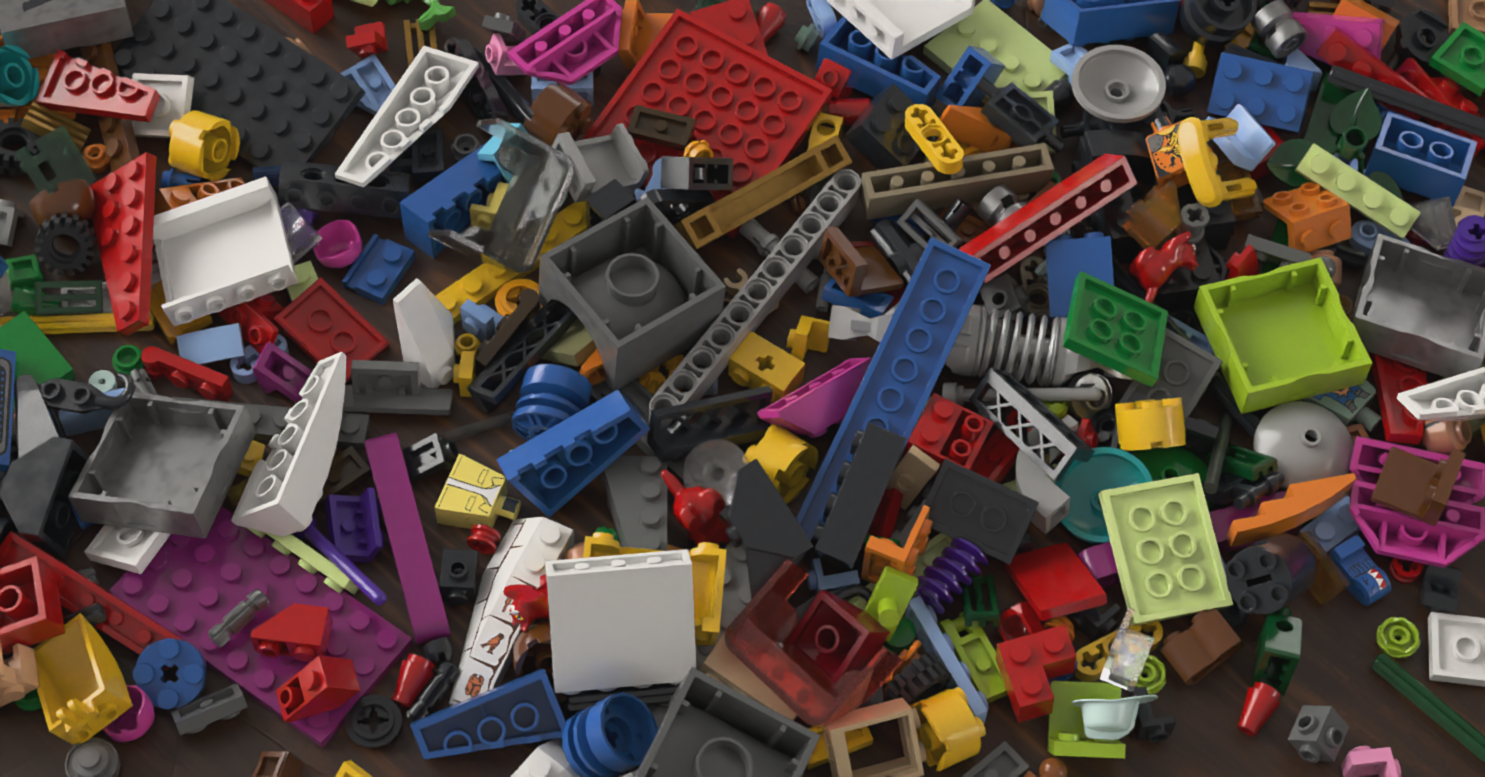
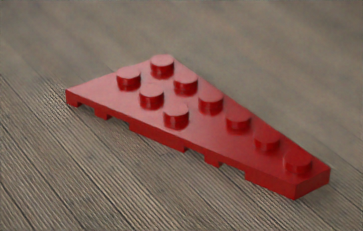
M145 152L90 186L96 199V213L92 220L117 332L127 336L149 325L157 157L148 152Z

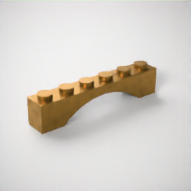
M838 135L745 187L675 224L674 228L696 251L851 164L852 160Z

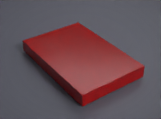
M321 277L273 318V323L316 364L322 359L343 352L346 355L345 385L352 381V360L374 361L390 345V342Z
M1067 542L1014 555L1011 564L1004 562V569L1041 621L1107 604L1105 591Z

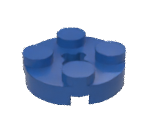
M167 638L156 641L143 650L133 669L132 675L136 685L148 695L155 707L168 710L183 707L201 695L206 685L205 668L207 666L203 654L195 645L188 641ZM176 665L179 668L176 672L179 679L176 682L172 680L165 682L163 679L165 675L164 667Z

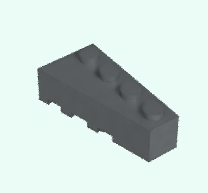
M619 456L600 473L602 489L605 491L610 514H612L615 531L620 540L621 547L667 551V486L660 474L661 470H667V461L661 462L657 456Z

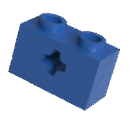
M969 45L935 97L946 106L979 107L986 94L976 88V85L983 77L994 85L1006 66L985 49Z

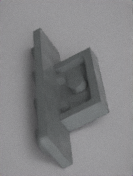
M352 360V385H345L343 411L449 415L451 413L453 390L420 388L419 362Z

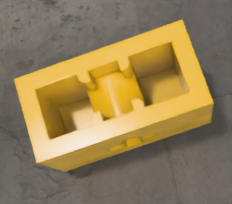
M752 331L729 358L728 375L731 376L732 380L740 386H747L751 389L769 386L773 391L771 403L795 391L804 380L805 363Z

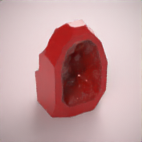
M1028 601L1018 603L1000 614V627H998V631L1004 642L1044 631L1040 623L1041 619Z

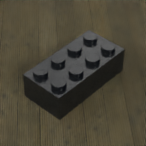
M869 422L865 431L858 429L849 452L854 455L852 462L844 461L836 484L841 486L839 493L831 492L825 506L823 516L828 517L825 526L818 523L812 536L813 558H820V561L843 571H852L907 438Z

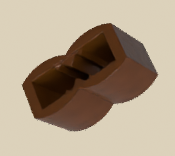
M1216 608L1210 612L1208 609L1199 612L1191 620L1193 625L1184 632L1177 630L1163 641L1165 646L1160 651L1188 687L1199 682L1217 666L1231 658L1245 646Z

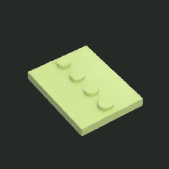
M989 0L981 1L974 7L972 15L942 31L924 45L923 54L948 74L951 73L969 45L985 49L1006 66L994 83V86L997 88L1006 87L1012 82L1023 92L1044 91L1054 80L1059 81L1062 78H1069L1067 74L1050 62L1051 49ZM986 95L982 102L986 104L990 98Z
M1199 473L1103 490L1098 494L1131 626L1198 614L1205 609L1212 611L1215 608L1217 610L1229 608L1233 605Z

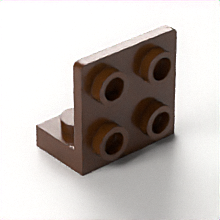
M837 226L825 229L818 259L848 297L886 292L903 287L904 281L875 246L854 248Z
M1392 447L1372 493L1371 501L1435 527L1446 507L1466 453L1452 449L1447 461L1440 458L1438 464Z

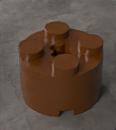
M557 82L558 86L554 84L548 85L538 95L530 107L534 111L531 121L525 118L523 124L529 136L548 150L551 149L558 134L569 132L575 141L580 134L585 135L593 124V119L589 117L592 108L591 103L561 82Z

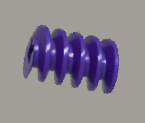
M1478 215L1463 218L1458 224L1443 257L1459 259L1483 267L1485 265V218Z
M959 537L954 538L950 543V547H945L941 552V556L933 560L932 566H927L924 569V576L917 577L918 586L916 590L918 595H920L926 605H930L935 612L942 615L945 610L940 602L943 601L951 605L954 600L949 592L952 591L957 595L963 593L958 583L962 582L968 586L972 583L971 578L967 574L968 572L975 576L980 575L981 571L977 563L987 567L988 561L985 555L971 542Z

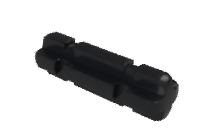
M448 661L443 662L436 671L437 676H433L416 698L418 702L416 704L413 703L408 709L407 717L412 722L429 716V710L435 709L450 688L448 684L456 680L460 670Z

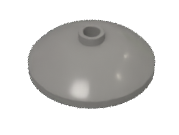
M1106 45L1087 52L1075 65L1071 81L1074 96L1086 111L1095 117L1116 123L1135 122L1148 117L1160 106L1166 90L1165 76L1157 62L1146 53L1124 45Z
M1293 401L1271 409L1260 421L1253 441L1255 452L1277 459L1278 470L1274 472L1268 470V473H1282L1285 480L1279 487L1286 491L1290 484L1345 475L1350 470L1353 443L1347 428L1335 414L1314 403ZM1305 435L1311 436L1315 442H1309Z

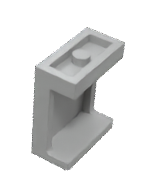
M623 123L616 124L610 135L574 141L569 132L560 133L557 135L548 153L575 203L585 201V198L614 179L623 187L627 186L632 191H635L636 188L640 189L649 173L646 160L642 158L634 144L633 137L628 133Z

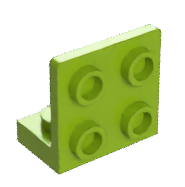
M1052 680L1050 687L1054 695L1052 713L1049 714L1047 751L1054 756L1125 759L1126 744L1119 739L1102 740L1086 737L1081 707L1072 705V701L1080 699H1120L1121 685L1119 683Z

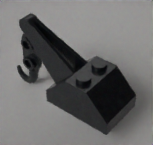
M119 372L117 374V378L125 383V389L122 394L115 397L107 396L91 384L53 378L43 384H39L32 376L22 375L14 382L19 458L11 462L8 473L3 477L0 496L19 533L56 558L66 559L79 523L67 497L90 456L73 440L65 438L52 409L87 414L101 409L112 410L121 408L131 400L135 388L132 378L125 373Z
M754 459L740 468L736 475L726 522L729 527L726 528L725 533L735 548L741 545L746 552L756 648L763 656L772 657L780 651L781 645L789 640L817 596L815 595L786 614L794 561L809 551L813 545L758 460ZM851 584L830 593L845 601L859 596L868 603L873 592L861 584Z

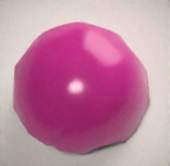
M336 220L327 223L315 234L317 246L313 247L317 260L325 267L344 268L354 263L362 251L361 236L356 225L350 220Z
M126 685L133 706L102 729L113 741L123 743L138 739L154 723V705L148 695L137 685Z

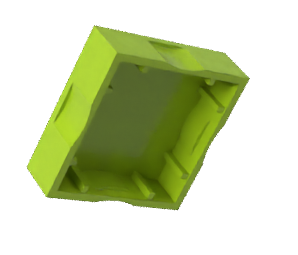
M1321 257L1278 267L1275 270L1260 275L1240 276L1199 286L1194 310L1214 355L1223 361L1220 368L1241 414L1364 384L1372 361L1354 324L1346 316L1341 306L1339 293Z

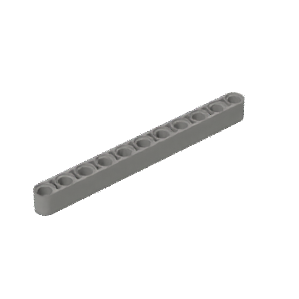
M843 169L835 173L652 397L649 403V423L651 410L701 399L729 364V358L751 331L755 332L820 251L825 229L828 227H839L858 202L861 178L855 171ZM772 275H777V276H779V277H778V278H774V277H771V276H772ZM754 297H759V298H761L762 300H755V299H752V298H754ZM734 320H742L744 322L737 323ZM717 342H722V343H725L726 345L719 346V345H716L715 343H717ZM698 365H704V366H707L708 368L700 369V368H697L696 366H698ZM685 388V389H687V390H689V391H688V392H679V391H677V389ZM675 418L661 420L660 430L667 428Z

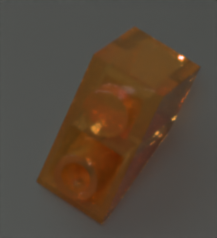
M1172 180L1163 188H1160L1158 185L1153 187L1144 196L1147 202L1144 203L1140 199L1127 211L1131 217L1122 227L1144 249L1152 246L1156 248L1182 222L1177 188Z

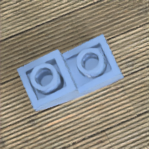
M239 323L176 336L180 357L199 365H207L217 361L246 356Z

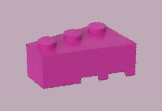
M1293 12V19H1297L1308 33L1306 41L1298 48L1303 54L1329 64L1316 54V51L1331 32L1338 27L1381 60L1385 19Z

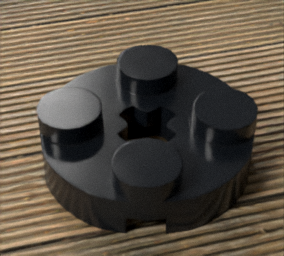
M1420 10L1418 13L1411 12L1396 27L1394 49L1398 55L1406 59L1414 58L1421 68L1426 71H1432L1434 68L1428 64L1431 57L1449 38V34L1446 31L1449 26L1440 16L1427 10ZM1422 35H1424V36L1426 37V42H1427L1428 44H1426V43L1421 39V36H1422Z

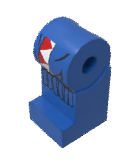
M1357 534L1335 547L1326 564L1350 594H1353L1362 605L1369 606L1389 594L1392 588L1385 572L1377 567L1365 552V543Z

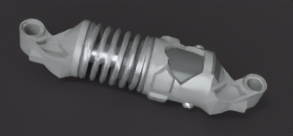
M899 302L884 315L873 318L860 314L861 309L832 305L828 338L857 341V337L868 335L881 342ZM972 305L943 366L949 367L954 374L967 377L978 375L981 378L990 368L1010 372L1020 381L1025 373V380L1028 385L1035 380L1037 375L1038 384L1040 386L1045 384L1046 387L1050 386V388H1060L1078 372L1097 367L1104 370V376L1133 380L1122 373L1062 347L1067 317H1060L1059 319L1057 316L1054 318L1049 338H1045L1048 318L1046 315L1042 316L1039 336L1036 337L1033 336L1036 318L1033 313L1029 315L1027 333L1022 335L1023 314L1021 311L1017 314L1014 325L1010 320L1011 312L1009 310L1005 312L1004 319L998 318L999 311L997 308L990 314L987 313V309L984 306L981 308L980 305Z

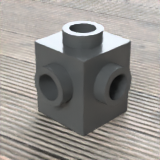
M1007 273L981 286L979 291L984 301L981 308L984 306L987 309V313L992 314V311L997 308L999 311L998 318L1004 319L1005 312L1009 310L1011 312L1010 320L1014 325L1017 314L1020 311L1023 314V318L1030 315L1026 305L1030 302L1026 290L1022 285L1018 286L1017 281Z
M1303 705L1288 741L1305 761L1317 763L1318 761L1335 762L1349 726L1332 706Z

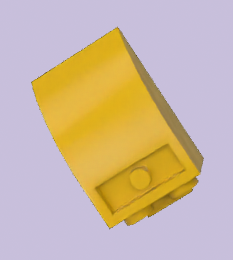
M81 613L64 625L65 634L45 640L34 648L39 681L37 691L49 732L72 745L88 741L133 706L123 674L115 658L94 627Z

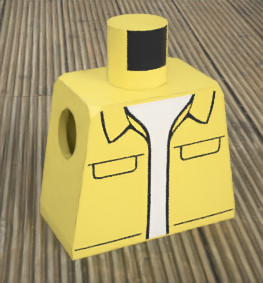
M459 454L435 505L437 523L442 525L471 529L473 525L483 524L493 528L498 515L515 520L520 511L521 501L507 497V479L504 475Z

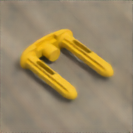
M1189 117L1182 121L1177 131L1180 153L1189 183L1196 199L1205 207H1216L1222 201L1252 196L1257 189V184L1250 178L1222 182L1220 175H1216L1215 168L1218 165V158L1213 152L1209 151L1207 142L1213 138L1233 136L1237 133L1239 124L1231 117L1201 121L1199 118Z

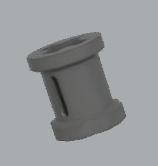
M1198 203L1187 204L1181 211L1180 216L1182 220L1178 222L1175 234L1178 236L1190 231L1192 236L1187 244H1197L1204 237V227L1207 226L1210 216L1208 209Z

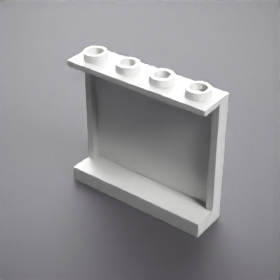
M826 0L891 60L972 15L975 6V0Z
M267 177L154 216L153 240L166 299L162 309L174 326L189 323L194 319L220 312L231 306L251 301L257 297L283 290L288 286L298 283L278 198Z
M688 549L545 561L553 666L552 677L555 693L574 695L585 690L598 689L608 692L619 687L634 686L636 688H648L653 684L663 683L680 685L691 667L696 669L692 562Z

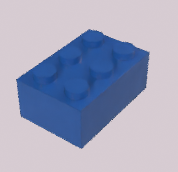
M1221 52L1207 114L1221 119L1226 118L1236 105L1240 104L1249 111L1260 125L1271 127L1276 131L1300 135L1314 79V71Z
M1388 111L1377 136L1364 175L1369 176L1375 171H1381L1389 175L1399 188L1428 197L1440 203L1454 206L1465 183L1477 141Z

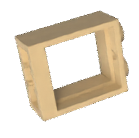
M903 698L821 719L832 777H919L924 775L922 762L926 761L927 757L922 741H918L916 729L921 727L919 715L916 708H911ZM897 718L904 757L852 771L844 732Z

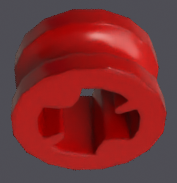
M473 525L471 528L472 536H469L466 541L469 548L477 550L478 553L494 554L497 549L495 543H498L501 538L500 533L487 525Z
M1394 557L1389 565L1391 577L1401 584H1411L1416 581L1423 569V563ZM1403 562H1407L1409 564V572H1405L1404 570H1402Z

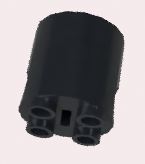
M1279 533L1272 534L1236 553L1233 559L1227 563L1225 571L1228 590L1241 611L1245 613L1271 614L1307 593L1314 584L1317 568L1315 557L1307 544L1296 536Z

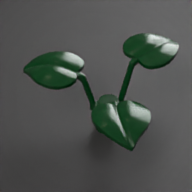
M1369 88L1354 92L1342 99L1333 108L1329 117L1331 130L1335 134L1340 135L1341 138L1338 144L1334 145L1328 152L1332 155L1339 153L1343 158L1349 160L1357 159L1358 172L1363 175L1365 154L1362 151L1367 142L1379 134L1382 127V118ZM1291 139L1282 143L1267 161L1268 170L1277 180L1294 188H1300L1302 184L1311 182L1297 173L1295 169L1312 144L1304 139ZM1375 171L1368 176L1370 180L1403 200L1398 185L1389 175L1381 171ZM1357 212L1360 216H1362V217L1368 219L1367 217H1365V216L1362 215L1361 213Z

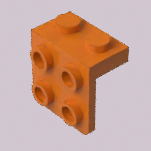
M625 0L624 9H622L618 54L626 69H634L673 13H645L639 0Z
M1307 182L1302 184L1300 188L1277 192L1272 197L1263 200L1264 208L1287 224L1288 243L1291 248L1308 253L1352 238L1350 204L1331 191L1320 187V184Z

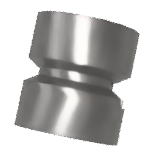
M1283 0L1267 4L1255 14L1251 21L1252 27L1260 38L1266 39L1265 44L1275 58H1283L1290 55L1303 45L1308 37L1307 31L1297 19H1293L1292 11Z
M1002 184L992 189L982 199L977 208V214L990 227H993L1026 204L1019 202V197L1005 184Z

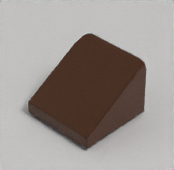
M262 751L252 777H299L303 769V762L290 752Z

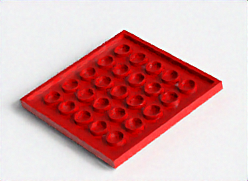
M677 8L582 140L610 135L616 124L623 123L627 130L636 105L696 119V128L691 142L707 141L710 145L709 148L713 152L712 158H733L732 190H709L714 199L718 201L786 164L832 98L833 91ZM633 139L642 158L646 160L649 169L641 189L645 191L653 176V165L658 159L662 158V156L683 157L684 151ZM741 226L724 235L734 239Z

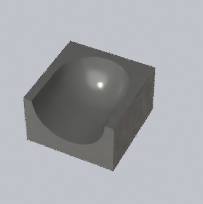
M648 197L540 255L539 302L545 309L556 302H562L580 319L599 351L606 373V383L613 392L696 345L723 310L726 286Z

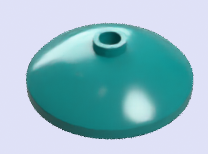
M1112 447L1092 448L1095 453L1088 462L1074 460L1062 479L1054 483L1070 497V514L1061 521L1062 525L1075 537L1093 544L1110 542L1102 507L1099 505L1100 499L1098 494L1103 490L1153 481L1148 469L1138 458L1124 450Z

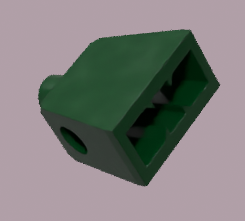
M1282 607L1266 615L1257 639L1250 683L1252 688L1255 682L1265 683L1276 689L1283 696L1300 660L1303 622L1300 618L1292 617V611L1287 607ZM1272 656L1281 658L1276 663L1271 662Z

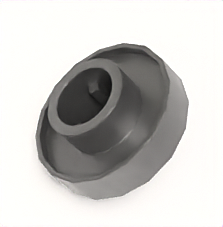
M1084 372L1071 380L1067 388L1096 387L1101 389L1103 393L1102 398L1098 401H1066L1070 413L1076 418H1086L1091 421L1097 412L1110 408L1113 398L1112 388L1104 376L1092 372Z
M90 738L86 742L77 743L69 751L65 761V770L68 777H117L121 766L116 749L111 743L100 738Z

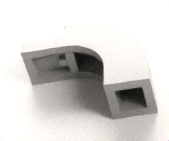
M1068 414L1062 421L1077 434L1078 422ZM1036 427L1028 433V443L1031 446L1040 445L1039 430ZM1058 448L1049 449L1050 464L1062 453ZM1019 449L1016 459V491L1039 502L1031 522L1044 534H1047L1070 514V497L1055 485L1048 474L1026 453Z

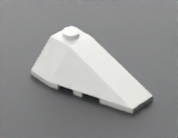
M416 278L393 299L403 362H419L420 382L427 388H438L441 384L445 385L452 379L454 364H456L453 315Z

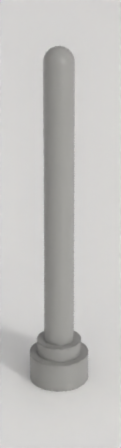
M957 382L943 383L942 397L958 405H964L965 402H970L969 398L975 389H965L964 386H958ZM1096 387L1027 388L1040 401H1098L1103 395L1101 389ZM989 389L982 400L984 402H991L993 399L997 401L996 390Z

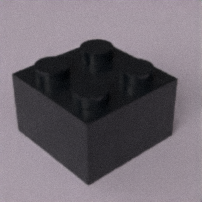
M893 83L874 97L844 137L879 170L907 166L920 150L918 144L905 128V112L908 107L915 105V103Z

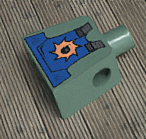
M1367 380L1361 385L1300 400L1326 408L1335 414L1345 427L1352 426L1355 423H1362L1364 429L1369 433L1373 432L1382 420L1381 416L1369 408L1377 392Z

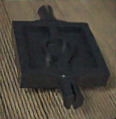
M983 77L976 85V88L980 89L990 98L980 112L988 118L991 124L1000 127L1011 136L1017 145L1024 147L1044 142L1057 154L1065 146L1066 143L1052 133L1059 120L1011 82L1006 87L997 88Z

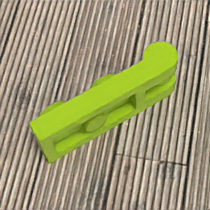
M961 612L959 618L952 621L947 618L939 622L938 627L942 634H948L954 645L953 653L959 663L964 662L971 674V683L975 690H980L988 703L1008 695L996 662V651L982 627H979L978 621H972V627H965L963 612ZM963 630L969 633V635L962 638L958 634Z

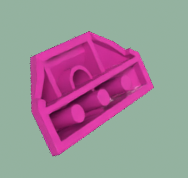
M585 0L508 51L507 56L529 76L573 85L619 53L622 7L614 0Z
M850 358L837 367L766 408L757 412L759 418L783 427L795 435H808L809 438H815L825 434L828 431L827 427L830 425L842 423L872 358Z
M1356 436L1349 469L1351 473L1355 474L1357 481L1376 484L1392 447L1438 464L1440 458L1447 461L1449 455ZM1464 459L1448 500L1473 504L1485 496V463Z
M1356 480L1351 488L1349 513L1376 554L1445 568L1485 540V507L1448 500L1434 527L1371 501L1376 484Z

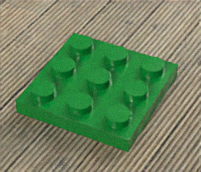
M1080 271L1074 281L1062 347L1152 387L1159 377L1168 311Z

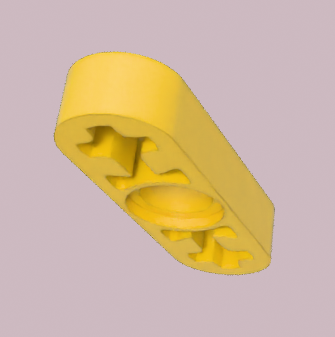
M915 104L908 107L905 112V128L933 166L943 174L958 173L963 167L964 151L929 106ZM929 136H937L940 137L942 140L938 142L928 141L926 138Z
M1159 621L1131 626V623L1082 647L1076 652L1078 665L1075 676L1081 681L1093 682L1123 667L1126 661L1142 653L1148 654L1155 650L1163 636L1162 625ZM1142 629L1146 633L1153 632L1151 640L1149 637L1144 636L1138 639L1136 645H1134L1133 640L1139 637ZM1112 642L1122 643L1127 649V654L1120 657L1110 653L1108 645ZM1101 651L1102 658L1095 663L1093 670L1089 666L1082 667L1084 659L1092 662L1098 659Z

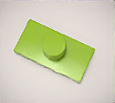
M885 566L864 611L890 631L886 638L888 642H890L918 586V578L889 566Z

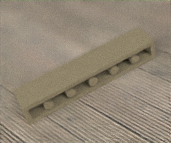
M1046 143L964 156L963 167L955 174H943L931 162L862 173L859 196L866 219L870 220L904 214L916 199H921L930 209L951 206L956 197H959L966 203L982 201L992 189L1002 184H1005L1016 195L1038 192L1051 181L1054 167Z

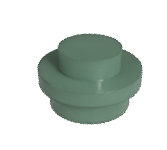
M811 23L809 27L804 25L801 27L794 39L798 43L797 50L810 51L820 34V31L815 29L816 25Z

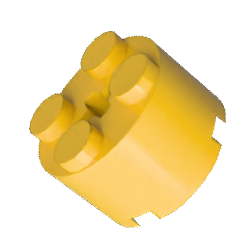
M194 110L186 113L180 120L175 119L172 121L169 127V135L171 137L169 165L179 171L210 181L222 179L231 170L226 168L230 160L236 161L238 156L240 137L237 128L233 127L229 120Z
M1182 397L1115 404L1119 449L1132 451L1186 445Z
M772 424L758 445H751L747 449L743 461L748 464L757 459L787 504L793 501L810 479L805 475L809 467L815 470L818 461V450L787 429Z
M960 687L946 689L910 705L911 708H916L919 715L921 727L916 729L917 738L924 745L927 760L924 762L929 767L937 765L936 771H941L979 753L981 737L986 735L985 726L978 716L974 717L968 706L967 697Z

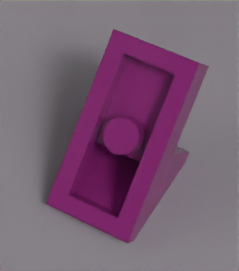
M271 342L266 344L252 369L263 393L268 394L278 390L295 403L303 399L299 393L312 373V370Z

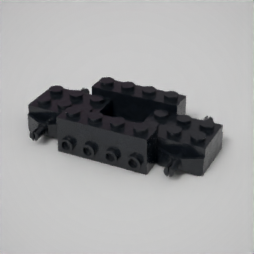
M1163 99L1160 106L1151 115L1142 120L1129 123L1105 121L1084 110L1081 122L1060 126L1062 139L1080 136L1075 161H1071L1072 175L1091 163L1083 140L1085 131L1103 129L1129 130L1142 133L1144 139H1146L1147 136L1154 133L1151 123L1156 118L1167 116L1173 125L1186 118L1194 117L1193 108L1175 110ZM1151 161L1149 163L1129 165L1138 184L1087 216L1089 228H1092L1094 232L1104 233V237L1111 236L1112 253L1122 264L1132 263L1141 251L1154 246L1155 249L1161 250L1167 241L1176 237L1175 229L1178 222L1182 220L1180 214L1183 207L1187 204H1200L1193 193L1190 183L1162 195ZM1218 168L1216 170V175H1220ZM1147 199L1153 200L1158 206L1150 208L1143 204L1142 201ZM1229 200L1222 201L1216 207H1205L1208 209L1210 219L1207 226L1204 227V237L1199 243L1194 244L1196 247V261L1199 266L1195 267L1194 271H1190L1186 267L1176 268L1166 282L1158 289L1154 300L1161 308L1167 310L1168 313L1177 312L1184 307L1194 308L1199 286L1223 281L1229 273V270L1226 268L1228 261L1224 260L1217 250L1226 249L1230 237L1234 234L1236 219Z

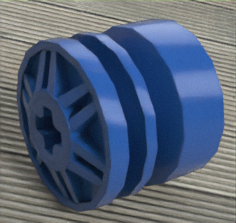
M538 364L530 367L524 374L520 388V399L516 403V412L512 418L513 430L520 437L529 441L585 409L589 405L592 393L590 382L577 371L564 366Z
M621 692L613 694L597 702L595 705L573 714L565 723L562 732V747L567 762L579 776L616 777L641 765L658 732V727L653 714L643 701L634 695Z

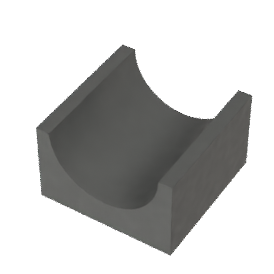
M691 667L672 695L662 724L634 777H801L821 735Z

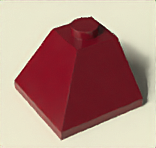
M820 590L785 644V647L831 688L837 689L873 660L890 634V631L863 609L826 590Z

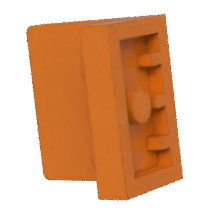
M923 505L904 548L897 546L895 542L887 538L879 539L872 535L870 536L865 547L861 579L877 584L885 566L914 576L918 555H924L930 539L928 535L933 521L928 519L930 507Z

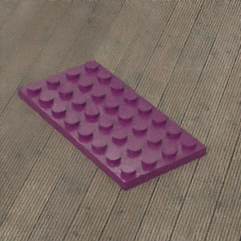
M222 506L206 539L171 534L142 574L127 571L109 590L110 593L195 645L203 654L207 666L232 684L238 683L243 692L282 720L283 716L276 690L310 662L299 661L293 656L285 655L270 658L255 652L250 638L251 632L294 603L329 607L333 625L326 656L352 659L361 691L337 709L293 722H287L321 748L343 726L346 714L360 698L368 696L413 645L410 636L345 591L338 593L324 583L325 577L317 572L313 575L297 564L299 559L291 554L287 557L271 546L273 541L265 536L260 538L246 527L235 525L231 521L234 514ZM259 589L267 596L269 604L261 612L256 611L254 613L256 616L236 635L231 634V639L224 646L219 647L214 644L209 638L208 631L217 623L221 625L223 623L221 619L241 601L246 602V596L253 590Z

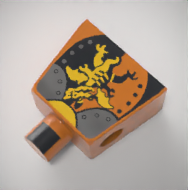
M1167 116L1158 117L1151 123L1154 133L1145 139L1162 195L1189 183L1177 138V131L1182 121L1172 125Z

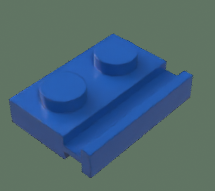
M374 233L342 280L343 288L347 290L348 288L356 291V294L384 305L415 260V251L389 239L385 241Z

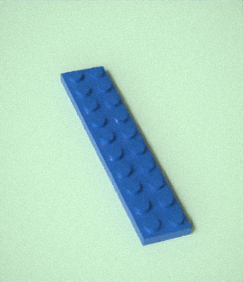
M930 237L796 517L797 522L810 541L818 523L825 526L828 517L823 516L825 506L831 492L839 493L841 486L836 484L844 461L852 462L854 455L849 452L858 429L865 431L869 422L907 438L901 452L902 455L991 264Z

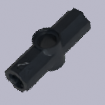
M884 219L878 222L870 231V239L907 286L924 251L917 243L911 244L893 220Z

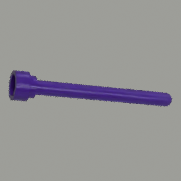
M313 515L312 522L305 530L292 533L297 538H307L375 604L383 605L386 602V594L317 529L316 519Z

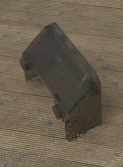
M501 118L478 120L477 127L502 140L497 152V160L505 171L513 174L489 231L479 226H471L466 228L461 235L452 230H430L427 236L467 257L511 272L524 273L531 270L536 263L573 178L574 165L567 155Z

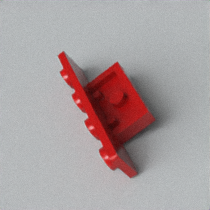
M1407 58L1397 69L1396 73L1432 100L1481 117L1477 112V106L1459 92L1458 84L1448 77L1430 78L1414 58ZM1424 117L1433 127L1477 141L1473 158L1485 145V139Z
M268 293L216 313L229 325L239 323L242 337L261 354L268 342L275 343L279 330L272 323L273 318L284 308Z

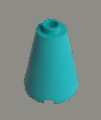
M9 44L0 46V107H21L37 96L40 86L37 67L32 68L28 61L31 57L27 52L18 46Z

